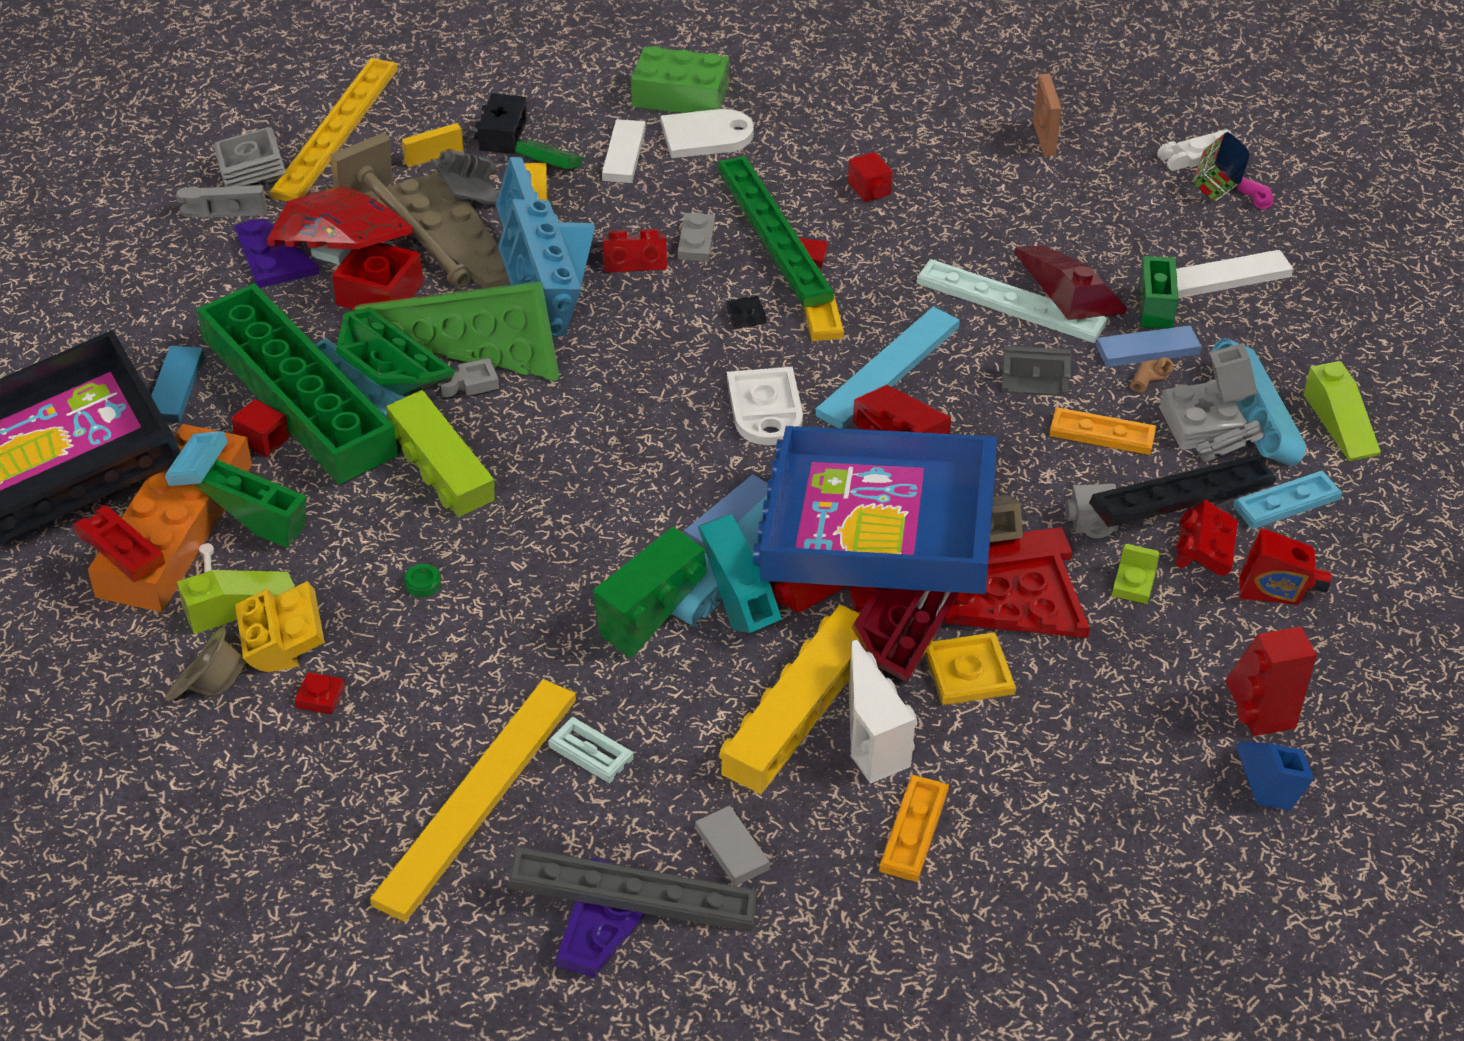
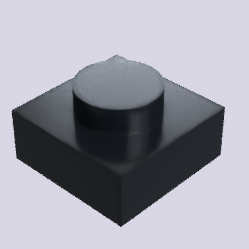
M758 296L727 301V310L735 329L766 324V314Z

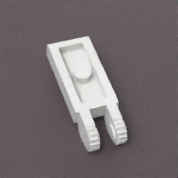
M1226 129L1179 143L1171 141L1158 149L1157 156L1161 160L1168 159L1167 166L1171 171L1189 166H1198L1204 149L1225 132H1231Z

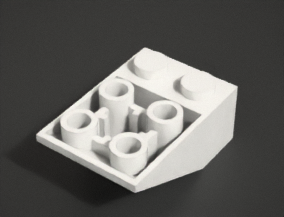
M854 640L851 647L849 677L851 757L871 784L911 767L912 751L915 749L913 740L917 718L912 707L908 704L905 705L897 695V690L892 680L885 678L880 672L872 653L866 652L858 640Z

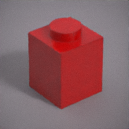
M877 152L849 159L848 183L864 202L881 199L891 194L893 171Z
M256 399L239 410L231 418L234 434L247 437L249 448L264 457L269 456L289 439L286 415Z

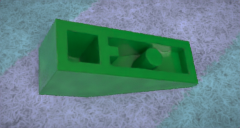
M216 459L200 484H194L255 535L288 548L305 527L307 496Z

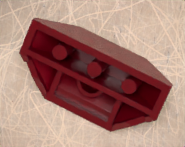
M875 588L855 620L852 629L865 651L872 653L878 667L908 682L938 634L960 592Z

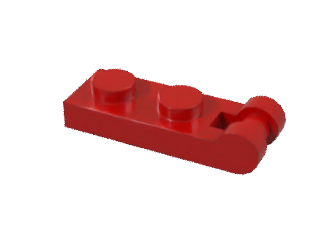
M107 505L95 510V515L91 518H82L73 524L76 534L83 542H89L134 583L165 564L163 553Z

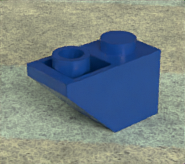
M1239 741L1236 746L1256 804L1292 810L1314 780L1305 754L1301 749L1270 743Z

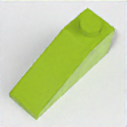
M1336 361L1311 366L1303 395L1348 461L1380 455L1381 451L1357 383L1343 363Z
M211 570L177 581L183 611L194 634L237 620L235 604L263 590L268 589L276 597L295 587L289 573L279 571Z

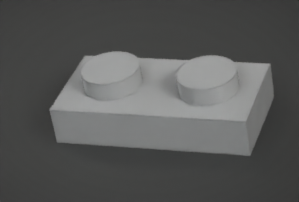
M684 213L678 247L679 260L709 261L715 215Z

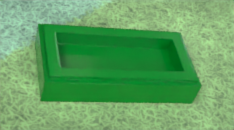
M533 140L518 141L515 150L519 155L566 170L580 167L583 156Z

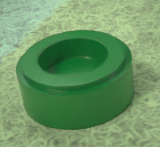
M429 564L412 566L404 575L405 588L413 596H430L436 593L441 586L440 572L436 567Z

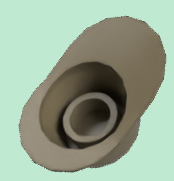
M224 627L214 633L199 656L177 678L166 693L165 701H172L186 689L207 696L215 695L228 690L235 682L246 661L235 648L224 640L226 634Z

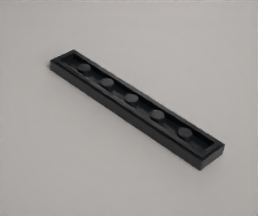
M1257 455L1095 493L1092 495L1089 504L1109 528L1197 506L1204 499L1213 502L1262 490L1274 485L1277 478Z

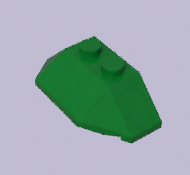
M369 307L344 313L336 353L376 384L399 395H408L412 392L427 389L454 376L455 370L372 308Z

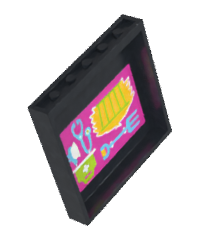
M113 330L0 378V544L169 468L181 451L172 431Z

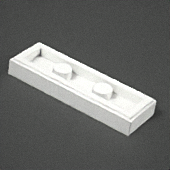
M616 119L602 171V181L633 182L646 130L644 121Z

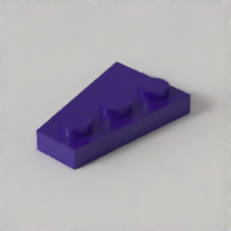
M265 218L248 220L234 225L235 233L251 274L259 288L320 274L319 266L297 246L286 247L285 242L277 246H268L267 238L274 226Z
M591 857V860H593V861H599V862H604V863H610V862H607V861H604V860H600V859ZM576 901L554 966L595 978L646 914Z

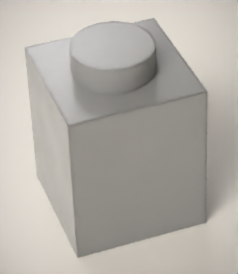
M1243 343L1209 352L1216 385L1224 403L1242 401L1248 396L1258 394L1251 361Z

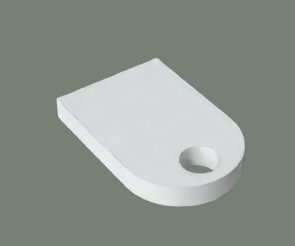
M716 109L661 116V126L671 158L736 151L746 147L754 136L752 120L744 113L736 110ZM741 127V128H744V129H743V130H735V129H733V128Z
M793 367L727 372V384L734 422L737 431L742 437L760 445H776L777 439H783L786 426L802 427L803 413ZM766 427H775L778 428L779 431L769 433L764 431L763 429Z

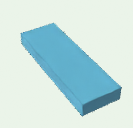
M1322 470L1235 499L1233 507L1250 528L1255 529L1340 500L1342 492Z

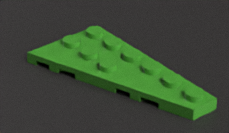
M542 281L368 303L355 307V310L372 308L431 353L446 355L447 358L465 362L490 358L494 368L501 367L515 370L516 373L543 376L545 379L557 381L559 378Z

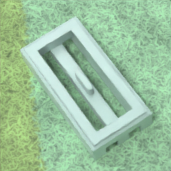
M574 717L569 719L548 740L549 748L608 783H611L616 773H620L624 769L626 763L629 764L633 760L632 751ZM573 730L574 732L578 733L579 735L583 736L589 741L595 743L596 745L600 746L601 748L605 749L611 754L617 756V758L613 760L612 758L598 751L595 745L589 743L588 741L583 742L569 733Z

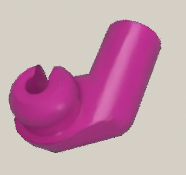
M1244 177L1242 178L1237 191L1251 196L1257 208L1262 210L1270 208L1274 202L1270 187Z

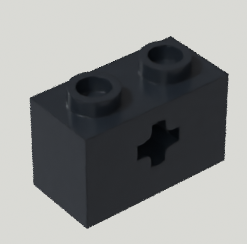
M491 93L487 105L482 106L481 120L476 122L474 128V138L479 140V151L515 154L517 142L520 140L527 122L526 97Z

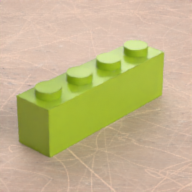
M423 390L386 406L387 419L394 425L396 440L402 446L406 459L410 463L414 462L423 481L428 486L432 485L441 504L446 509L451 508L460 517L495 500L494 478Z

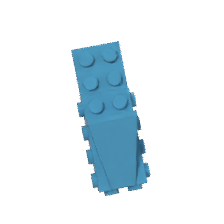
M510 157L496 201V208L504 228L498 248L511 285L542 281L552 337L565 336L581 292V284L595 226L593 223L559 222L557 214L553 212L550 201L539 200L537 192H534L531 184V174L526 170L522 157Z

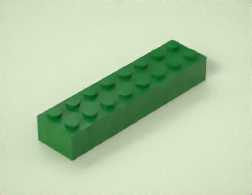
M255 283L196 309L201 336L206 344L263 404L286 415L289 433L338 485L398 456L394 425Z

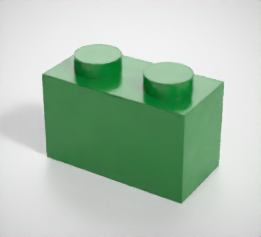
M1143 256L1138 283L1140 327L1163 329L1174 327L1179 300L1175 258Z

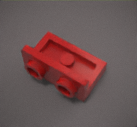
M641 229L640 234L627 235V230L608 231L609 236H602L605 272L667 269L665 233H659V229Z
M1204 499L1196 507L1187 509L1180 519L1179 525L1181 529L1179 540L1176 544L1177 556L1175 565L1183 569L1193 560H1196L1217 575L1226 576L1232 571L1238 520L1233 518L1228 512L1222 511Z

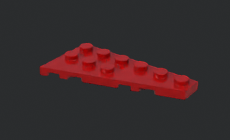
M1058 549L989 559L986 594L959 593L943 623L1088 638L1090 631ZM847 586L854 611L858 613L862 611L876 587Z

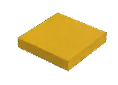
M995 632L933 641L925 654L942 705L1015 694L1016 686Z

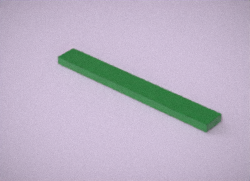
M746 156L717 162V169L803 308L834 301V291Z

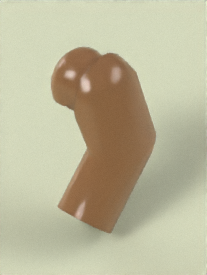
M1166 357L1143 362L1138 367L1130 383L1131 390L1144 393L1150 382L1168 378L1174 369L1173 362Z

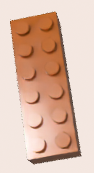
M182 424L174 438L180 451H182L193 434L219 431ZM224 432L228 443L217 459L248 472L252 462L247 437ZM169 468L147 477L121 518L163 553L165 564L134 583L99 552L88 568L95 598L163 612L178 587L177 581L184 578L199 553V547L205 543L225 509L194 484L169 486L165 478Z

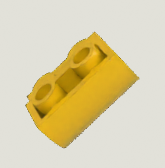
M308 581L276 597L266 589L235 604L243 659L255 669L273 672L299 667L297 656L325 643L315 589Z

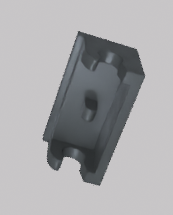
M1004 346L1001 367V393L1068 397L1069 379H1071V349Z

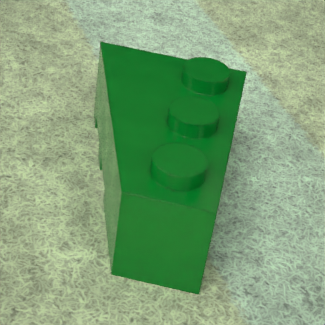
M673 526L593 589L599 635L627 657L632 658L707 573L705 549Z

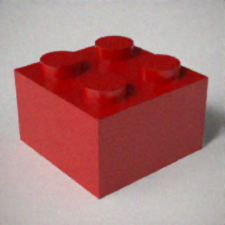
M382 242L358 250H352L332 274L336 305L355 310V307L361 304L412 298L423 284L420 253Z

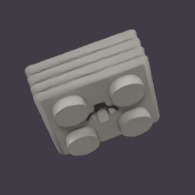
M270 127L217 141L214 144L220 172L226 187L250 186L260 181L273 182L286 172L273 129Z
M1215 380L1190 386L1181 384L1175 388L1161 391L1163 395H1161L1162 400H1160L1159 408L1182 450L1196 448L1198 443L1205 440L1212 442L1214 441L1213 437L1238 426L1240 429L1245 428L1244 424L1247 421L1237 403L1233 401L1223 402Z

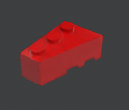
M887 384L854 399L853 423L860 430L950 434V416Z
M1301 626L1257 634L1225 679V683L1237 704L1239 721L1243 725H1248L1253 737L1296 729L1317 657Z

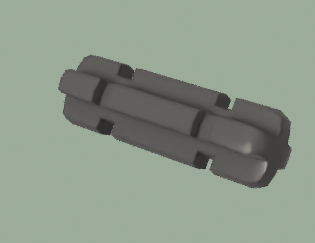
M1258 420L1245 423V428L1240 429L1238 426L1213 437L1214 441L1212 442L1205 440L1198 443L1196 450L1202 462L1216 459V454L1220 453L1223 456L1247 445L1246 442L1249 440L1254 443L1263 439L1264 432Z

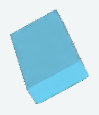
M224 432L193 434L165 474L168 485L200 484L228 443Z

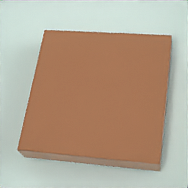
M1040 74L1038 76L1033 124L1043 155L1056 156L1062 108L1050 74Z

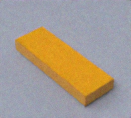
M1056 407L1049 436L1151 455L1156 426Z
M911 774L879 866V872L915 882L919 881L949 791V784Z

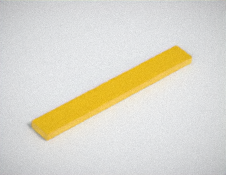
M370 58L285 170V174L279 178L270 190L271 198L289 201L306 195L331 161L330 154L340 149L397 72V63Z
M545 679L539 683L370 898L372 907L404 922L410 918L575 703V692Z

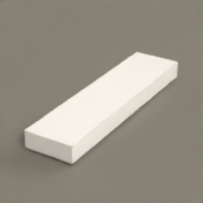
M1280 250L1178 268L1176 269L1178 298L1292 277L1293 267Z

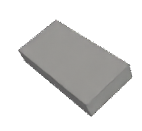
M731 806L695 821L696 831L734 886L770 870V861Z

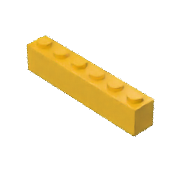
M839 605L831 616L826 615L823 618L816 635L812 640L807 639L803 643L796 660L784 667L779 681L773 688L769 687L766 689L761 698L760 705L753 713L749 712L746 714L736 735L733 738L726 739L719 753V758L722 759L721 775L759 794L765 791L849 682L852 641L858 640L860 643L852 626L860 613Z

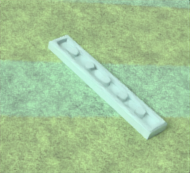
M932 259L928 261L917 276V284L1095 343L1107 322V317L1104 316L1068 320L1050 298Z

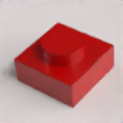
M307 672L295 698L296 708L332 715L345 688L344 678Z

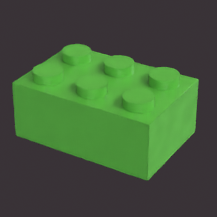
M644 46L631 78L632 107L679 113L721 109L729 85V57L719 56L715 53L703 54L688 50L678 51L662 49L657 46Z

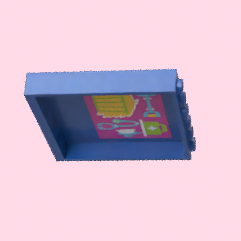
M786 426L783 439H777L776 459L772 461L771 470L772 479L768 480L767 500H764L763 521L759 522L758 543L754 544L753 564L760 565V581L986 594L997 437Z

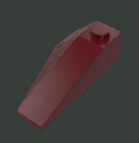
M1045 245L1015 248L1014 254L1068 320L1126 314L1127 307L1090 266Z

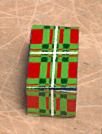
M1225 132L1204 149L1192 184L1209 199L1217 201L1241 183L1250 157L1249 150L1234 135ZM1223 167L1227 168L1225 174L1222 172Z

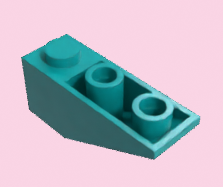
M732 513L697 526L731 627L737 631L751 633L781 620L782 618L769 581H760V565L753 564V552Z

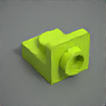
M1124 544L1112 596L1148 604L1156 574L1159 551Z

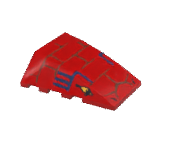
M338 186L287 201L267 238L268 246H277L285 242L286 247L299 246V241L306 242L308 248H318L327 245L329 249L358 250L411 234L413 230L412 226L377 200L357 190Z

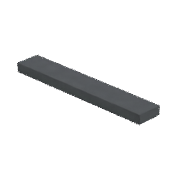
M516 846L507 889L746 931H752L754 925L757 890Z

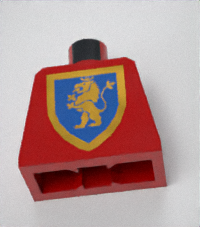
M1261 528L1239 571V599L1299 605L1307 589L1327 592L1331 583V572L1316 568L1315 549L1312 546Z

